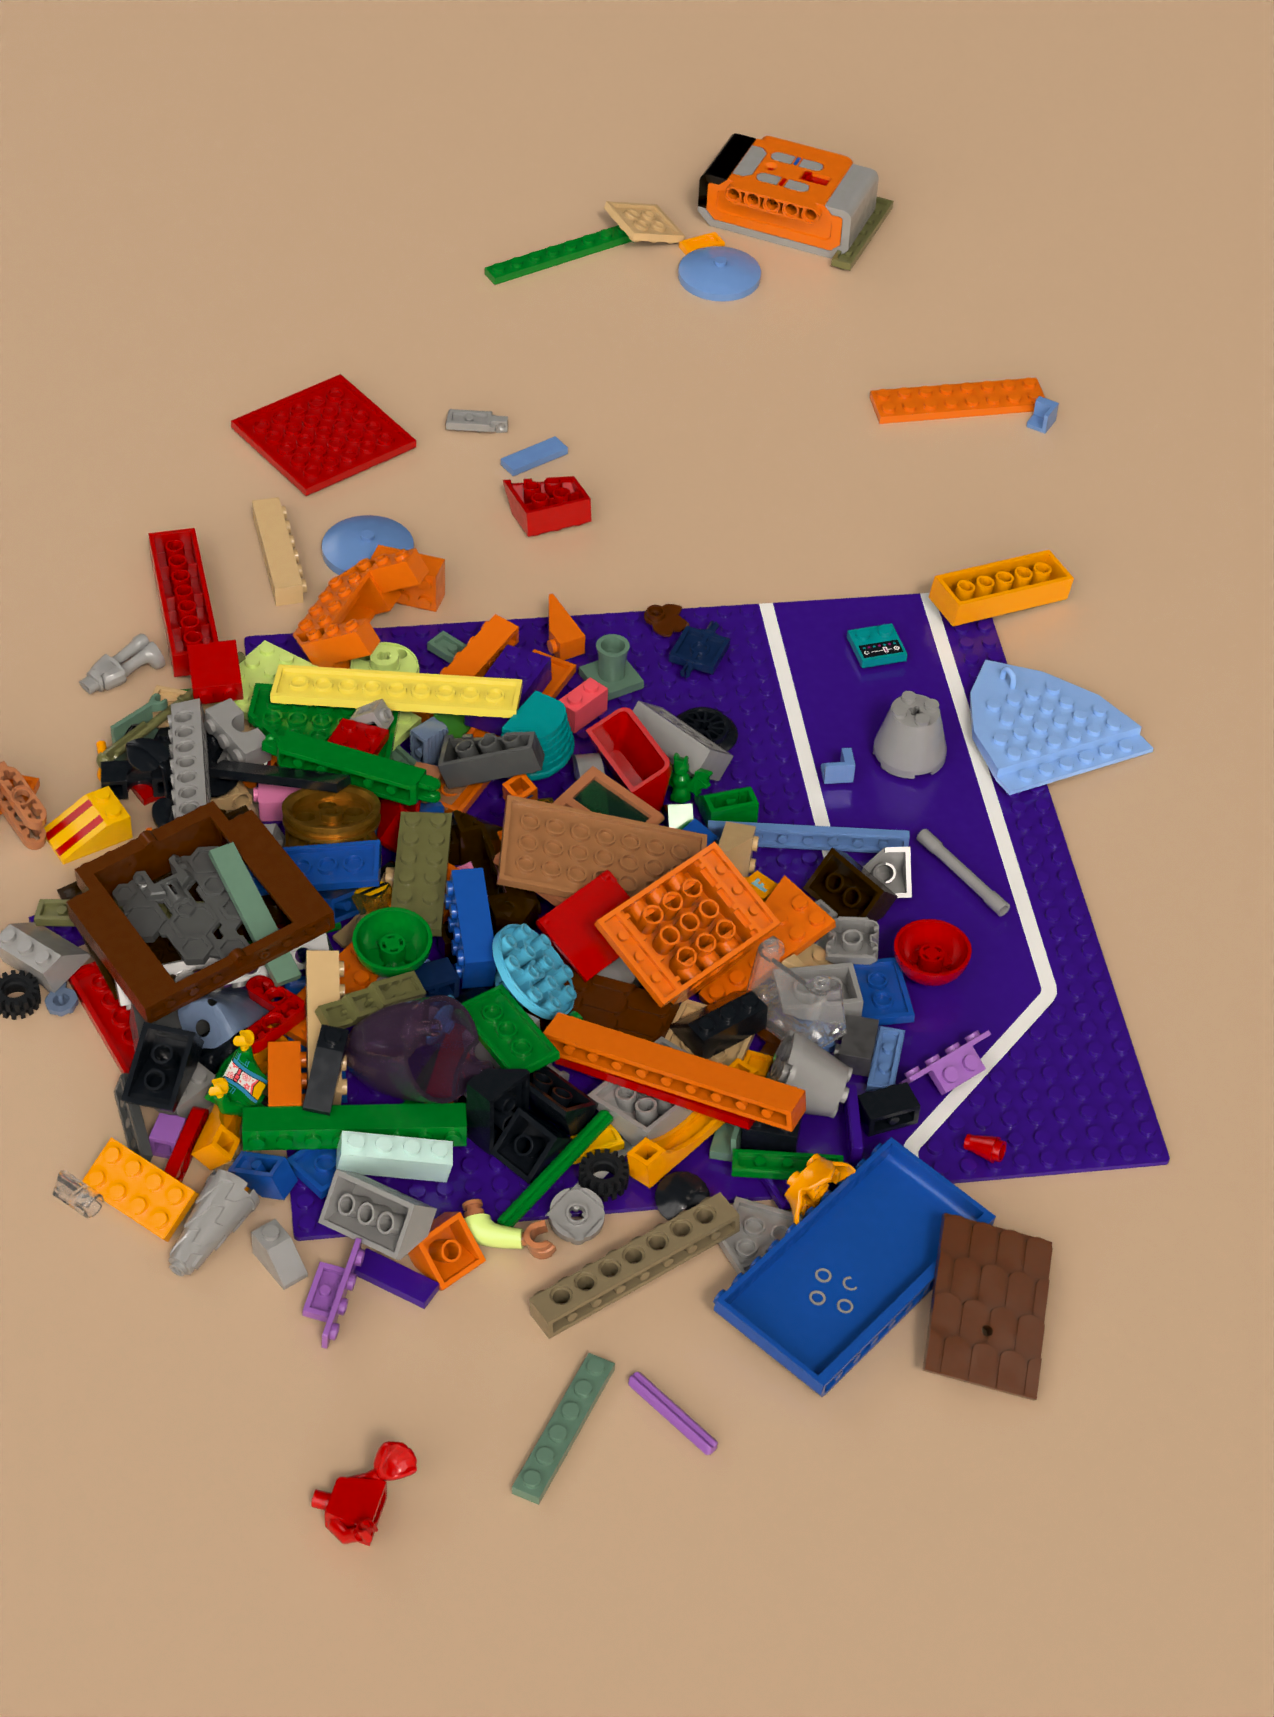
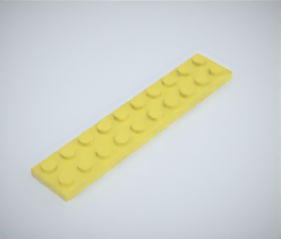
M279 664L270 693L271 703L357 709L373 701L383 699L391 711L511 718L517 714L523 682L522 679Z

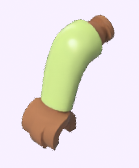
M471 1199L462 1204L463 1210L466 1211L464 1219L477 1244L481 1246L502 1249H523L524 1246H527L530 1254L537 1259L552 1257V1254L557 1250L556 1246L548 1240L534 1242L538 1235L548 1232L545 1220L530 1224L524 1232L522 1228L494 1223L491 1220V1216L485 1214L484 1209L481 1208L483 1206L481 1199Z

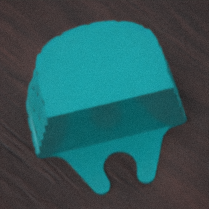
M535 690L517 710V714L513 715L502 727L501 737L508 732L536 733L545 756L541 771L526 773L531 781L548 778L557 773L568 763L573 755L575 740L567 718L565 705L561 701Z

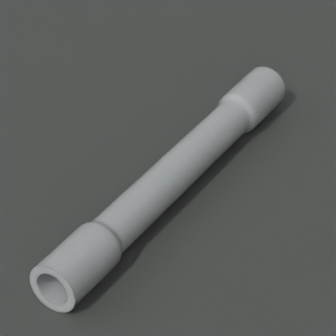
M923 829L919 832L917 840L975 891L996 914L1003 916L1009 911L1010 905L944 847L942 842L928 829Z

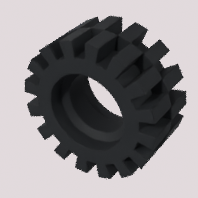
M11 970V975H8L6 972L2 973V978H0V1015L3 1014V1018L6 1019L11 1015L12 1020H16L18 1015L23 1019L26 1018V1013L30 1016L34 1014L33 1009L38 1010L39 1004H41L37 978H33V975L29 972L25 975L23 970H20L19 974H16L15 970ZM14 992L25 993L20 997H8L9 994Z
M606 1148L604 1153H601L600 1149H595V1155L590 1151L587 1153V1158L583 1156L579 1164L578 1178L580 1187L590 1189L599 1197H603V1202H608V1197L610 1196L612 1201L617 1199V1194L622 1196L624 1190H627L629 1181L628 1161L625 1162L623 1155L618 1157V1152L615 1150L610 1154V1149ZM599 1171H607L614 1176L608 1179H601L593 1174Z

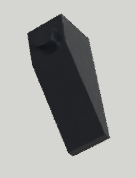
M322 1024L304 1099V1111L330 1116L347 1050L348 1029Z

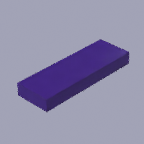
M847 1085L849 1094L843 1103L849 1163L851 1166H856L862 1160L863 1140L856 1085Z
M368 1248L365 1249V1256L361 1267L356 1266L354 1271L357 1277L423 1309L427 1307L440 1289L438 1282Z

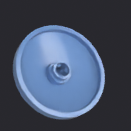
M710 246L696 249L684 256L679 264L678 278L685 290L699 298L711 301H734L749 296L758 288L761 280V268L752 256L741 250L723 246Z
M373 515L355 516L336 523L326 532L322 540V556L326 565L334 573L340 575L356 565L360 560L364 558L371 559L378 545L409 550L414 548V541L410 532L402 524L392 519Z

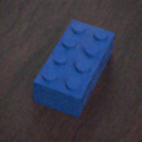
M483 868L451 870L450 881H446L447 894H444L445 909H449L450 912L448 931L449 933L453 932L454 940H451L452 956H456L457 959L454 969L460 977L462 989L493 986L496 973V964L492 950L494 934Z

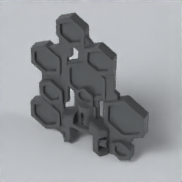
M218 846L198 847L191 856L179 857V855L173 854L168 859L172 872L171 876L154 884L145 871H138L134 874L133 880L128 884H118L112 892L113 899L118 906H123L124 915L145 943H153L159 936L161 938L167 937L186 965H202L210 957L221 960L229 956L232 950L236 948L242 949L250 945L243 935L237 933L238 928L243 922L208 855L209 850ZM195 882L198 884L196 892L204 903H197L189 893L190 888ZM158 904L166 906L172 915L170 919H168ZM221 925L219 931L223 938L216 939L214 932Z

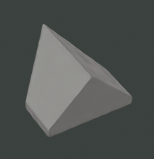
M884 847L863 866V868L898 896L897 898H912L910 847Z

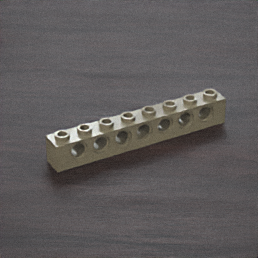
M721 1192L712 1197H706L700 1204L689 1210L681 1211L673 1219L666 1223L658 1224L653 1230L633 1238L628 1244L619 1249L608 1252L605 1257L598 1261L586 1264L580 1271L571 1276L563 1277L546 1290L538 1291L529 1299L530 1314L550 1339L740 1231V1215Z

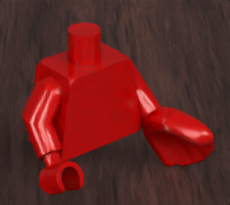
M385 1442L380 1446L375 1455L374 1469L349 1477L337 1478L332 1493L315 1490L311 1507L325 1510V1527L342 1544L359 1542L370 1546L374 1533L378 1531L377 1525L387 1500V1481L402 1479L416 1473L417 1459L414 1452L402 1442Z

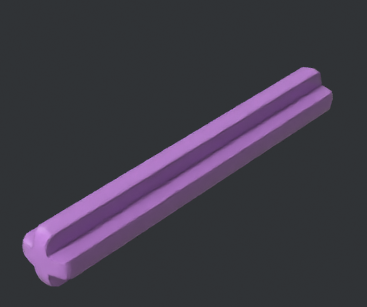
M637 1371L629 1377V1386L704 1454L711 1455L717 1449V1440L641 1372Z

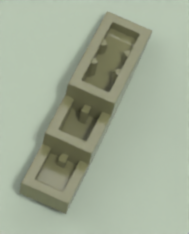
M415 971L372 982L365 989L345 994L341 1000L318 1006L315 1013L321 1024L345 1029L421 998L426 994V991Z

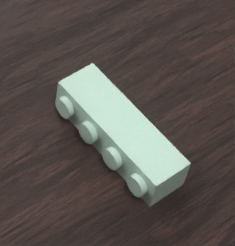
M342 1131L337 1146L336 1169L356 1172L362 1175L447 1183L453 1166V1141Z

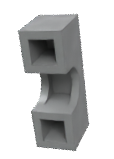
M231 698L205 709L204 727L206 731L218 740L222 749H226L230 753L233 761L264 764L271 760V754L262 751V741L266 736L258 728L248 732H241L244 731V712Z

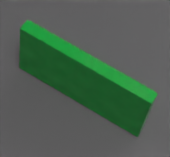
M502 984L456 1006L458 1016L502 1069H527L532 1073L560 1059V1052Z

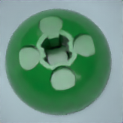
M399 907L381 908L367 914L358 922L352 937L353 948L358 960L368 971L377 976L389 978L416 971L424 964L432 947V931L428 923L419 914L411 910Z

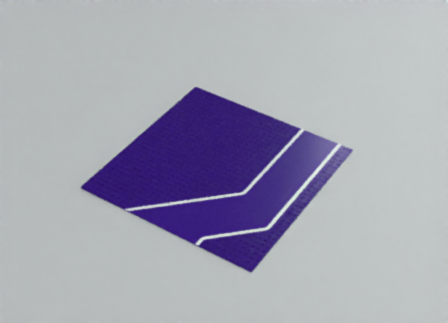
M930 593L684 608L679 616L685 619L690 624V627L707 629L711 621H714V623L716 621L719 624V628L715 633L730 638V646L713 675L693 669L690 676L685 678V676L682 677L680 674L684 666L669 662V654L682 632H673L671 637L657 634L654 632L652 625L645 622V611L571 616L585 634V654L565 660L576 665V673L555 698L556 700L561 699L584 682L583 678L579 675V667L598 660L596 642L600 637L608 634L621 635L629 641L630 648L627 661L644 680L643 689L609 700L607 711L575 734L572 732L575 740L573 755L597 753L585 730L619 708L627 707L633 711L638 701L663 707L674 716L696 707H708L718 710L734 722L738 730V738L735 745L727 751L733 755V758L719 781L709 779L711 786L707 789L702 788L700 795L741 787H752L759 802L757 823L910 831L908 847H910L912 898H897L884 917L876 921L879 924L878 959L895 957L894 940L897 933L905 925L917 920L936 919L945 921L958 927L968 937L972 947V954L964 972L954 981L941 986L918 984L903 973L915 1014L914 1022L880 1026L905 1030L895 1085L905 1080L906 1076L904 1073L916 1066L920 1070L927 1067L925 1061L936 1054H939L940 1058L947 1055L945 1052L946 1048L959 1042L960 1046L967 1043L964 1038L977 1030L980 1034L988 1030L991 1033L990 1036L973 1045L986 1070L942 1096L928 1073L909 1083L911 1090L921 1105L918 1123L870 1137L867 1136L861 1125L863 1140L862 1159L867 1160L879 1143L884 1144L892 1137L953 1184L1161 1166L1169 1163L1170 1156L1048 786L1045 784L1009 795L995 780L972 739L970 692L985 660L1007 664L992 617L952 626L930 600ZM548 617L508 620L519 626V642L515 647L531 652L536 649L556 657L549 652L547 647V641L549 640ZM485 621L373 629L381 640L380 642L396 643L410 649L417 657L420 673L440 674L441 670L444 667H448L450 663L427 650V642L442 631H445L467 645L469 639L472 636H476L481 630ZM892 623L907 652V661L862 668L847 639L848 630ZM293 633L247 636L244 639L246 656L266 640L308 661L294 639ZM905 691H913L915 694L924 695L939 702L947 753L944 765L933 775L930 773L915 775L914 779L892 775L881 768V763L873 754L875 737L895 699L902 696V693ZM411 736L400 744L408 754L411 752ZM842 748H852L855 761L853 782L824 784L821 764L840 762ZM572 756L568 763L557 773L548 778L532 781L537 787L538 801L553 803L577 781L574 778ZM602 761L604 773L619 783ZM510 778L491 780L466 813L503 827L505 799L503 798L502 784ZM668 785L663 805L681 804L671 801L673 789L671 785ZM608 789L606 790L608 815L641 822L647 821L640 811ZM691 792L690 801L682 804L693 803V818H696L706 827L694 801L695 795ZM579 793L574 799L581 804ZM262 821L263 824L276 823L285 835L282 821ZM662 821L659 825L665 826L664 821ZM923 829H928L942 842L944 847L1010 905L1009 911L1003 916L996 914L975 891L917 840L919 832ZM382 846L381 868L389 861L396 862V853ZM758 847L757 851H753L752 858L756 859L755 872L758 870L777 884L785 875L814 902L817 901L803 887L829 850ZM842 851L847 853L862 867L878 854ZM536 893L542 911L538 915L539 919L554 909L555 906ZM355 916L341 921V929ZM537 926L534 931L538 934H543ZM338 931L327 933L329 950L339 951L340 954L345 948H342L333 940V935ZM827 934L815 942L816 945L825 950ZM432 936V947L427 958L430 961L442 958L438 948V936ZM299 948L297 950L300 962L306 961V948ZM306 969L299 970L302 974L301 976H306ZM770 975L751 989L768 1006L766 1025L772 1024L777 1026L779 1020L791 1021L780 1001L781 996L775 978ZM495 982L493 986H487L486 988L488 990L494 988ZM699 992L689 998V1000L703 1003L699 999ZM283 997L274 998V1002L281 1000ZM407 1012L393 1015L390 1020L409 1028V1017L411 1014ZM368 1020L345 1028L349 1030L345 1054L347 1056V1069L345 1072L348 1102L341 1103V1105L403 1104L436 1052L442 1050L447 1031L433 1045L427 1043L413 1050L402 1051L387 1048L374 1040L368 1030ZM825 1023L835 1044H841L842 1040H838L840 1025ZM755 1034L749 1050L760 1053L766 1042ZM471 1055L468 1057V1062L483 1065L485 1063ZM555 1061L552 1062V1065L558 1070L569 1073L568 1082L586 1095L605 1081L555 1064ZM852 1074L845 1087L847 1085H856L857 1095L868 1092L866 1091L868 1077ZM839 1102L838 1111L834 1118L803 1114L796 1152L806 1149L808 1153L843 1155V1162L850 1164L843 1103ZM597 1109L595 1111L593 1118L599 1113ZM715 1132L665 1175L683 1171L695 1174L706 1183L710 1197L721 1192L729 1203H734L736 1196L751 1201L773 1200L760 1178L732 1176V1162L709 1158V1150ZM967 1134L1001 1137V1140L1007 1143L1003 1160L991 1163L973 1152L965 1150L963 1146ZM621 1135L625 1144L624 1149L617 1151L618 1157L623 1155L625 1162H627V1152L634 1146L629 1144ZM467 1138V1146L453 1147V1166L447 1183L364 1175L436 1208L437 1211L434 1219L444 1212H461L463 1218H465L464 1213L466 1211L463 1210L462 1204L471 1199H481L483 1203L481 1208L484 1209L485 1214L491 1216V1220L494 1223H497L498 1218L530 1186V1184L525 1182L492 1154H487L469 1138ZM287 1150V1158L299 1150ZM580 1163L572 1164L518 1222L549 1219L550 1204L560 1191L570 1188V1190L580 1189L578 1182ZM599 1171L593 1174L601 1179H608L614 1176L607 1171ZM629 1175L627 1190H624V1194L622 1196L617 1194V1199L613 1201L610 1196L608 1197V1202H603L605 1214L658 1210L654 1195L662 1179L651 1188H648ZM297 1177L298 1181L290 1191L294 1239L306 1241L348 1237L318 1223L326 1197L320 1199ZM828 1183L833 1192L837 1188L838 1183ZM581 1210L578 1212L570 1211L572 1217L582 1216L583 1213Z

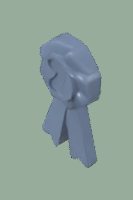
M67 981L55 993L45 988L49 992L45 998V1004L50 1014L62 1017L74 1012L79 1004L75 990L67 988Z

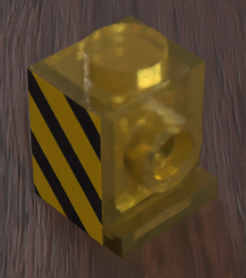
M380 881V886L357 888L352 895V899L360 915L389 907L391 905L392 887L390 883Z

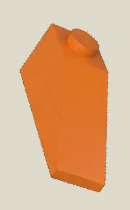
M553 593L549 594V640L547 641L549 652L562 660L585 654V634Z

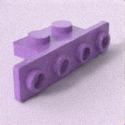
M978 1030L964 1038L967 1042L964 1045L960 1046L959 1042L945 1049L947 1055L940 1058L939 1054H936L926 1060L925 1064L927 1067L922 1070L916 1066L904 1073L906 1079L899 1084L905 1082L909 1084L928 1073L941 1096L986 1070L973 1045L990 1036V1031L988 1030L982 1034Z
M356 1237L346 1268L320 1261L306 1299L302 1316L326 1322L322 1334V1348L327 1349L330 1340L335 1341L340 1327V1324L337 1323L339 1315L344 1316L349 1300L345 1298L347 1291H353L357 1279V1274H354L356 1266L361 1267L365 1256V1250L361 1249V1238Z

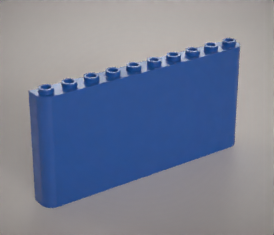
M892 1137L884 1144L879 1143L867 1160L862 1159L856 1165V1172L840 1181L833 1192L827 1191L816 1208L810 1207L804 1214L801 1222L797 1225L793 1223L781 1240L776 1239L769 1246L767 1253L763 1257L757 1256L751 1263L749 1270L745 1274L739 1273L733 1280L731 1287L727 1290L722 1289L713 1300L715 1304L714 1311L821 1397L825 1396L933 1289L942 1214L959 1215L966 1219L988 1223L992 1226L996 1218L994 1214ZM820 1268L828 1269L832 1274L831 1280L826 1283L818 1281L815 1276L816 1270ZM826 1271L818 1272V1277L826 1280L829 1274ZM851 1276L852 1279H847V1280L845 1281V1284H846V1286L849 1287V1288H854V1287H856L857 1289L851 1291V1290H848V1289L844 1288V1286H843V1284H842V1283H843V1279H844L845 1277ZM817 1290L825 1294L826 1301L823 1305H814L810 1301L809 1295L812 1291ZM818 1293L812 1295V1299L815 1302L823 1300L822 1295ZM840 1299H848L852 1302L854 1308L850 1313H843L837 1309V1302ZM843 1301L840 1303L842 1310H850L851 1306L848 1302Z

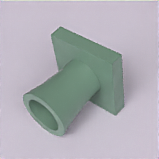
M608 634L600 637L596 642L598 660L579 667V675L584 681L591 677L608 688V701L644 688V680L627 661L630 648L629 641L621 635Z

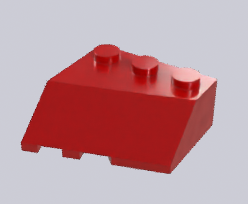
M575 476L549 477L544 482L532 481V478L523 479L524 483H511V480H503L512 515L528 537L591 522V498Z

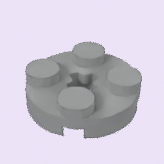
M580 1187V1189L570 1190V1188L560 1191L553 1198L550 1204L548 1221L558 1237L574 1245H581L585 1241L596 1237L601 1231L605 1217L604 1205L601 1198L590 1189ZM581 1210L583 1212V1219L573 1220L570 1211L578 1212Z

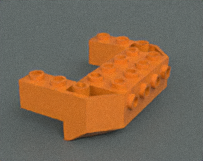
M416 548L409 550L401 549L393 554L387 555L384 553L377 558H364L360 560L356 565L328 582V587L318 596L317 602L309 608V613L299 622L298 628L293 633L294 639L308 661L313 665L349 669L352 659L370 656L381 641L370 624L376 614L391 611L402 595L399 589L420 585L429 569Z

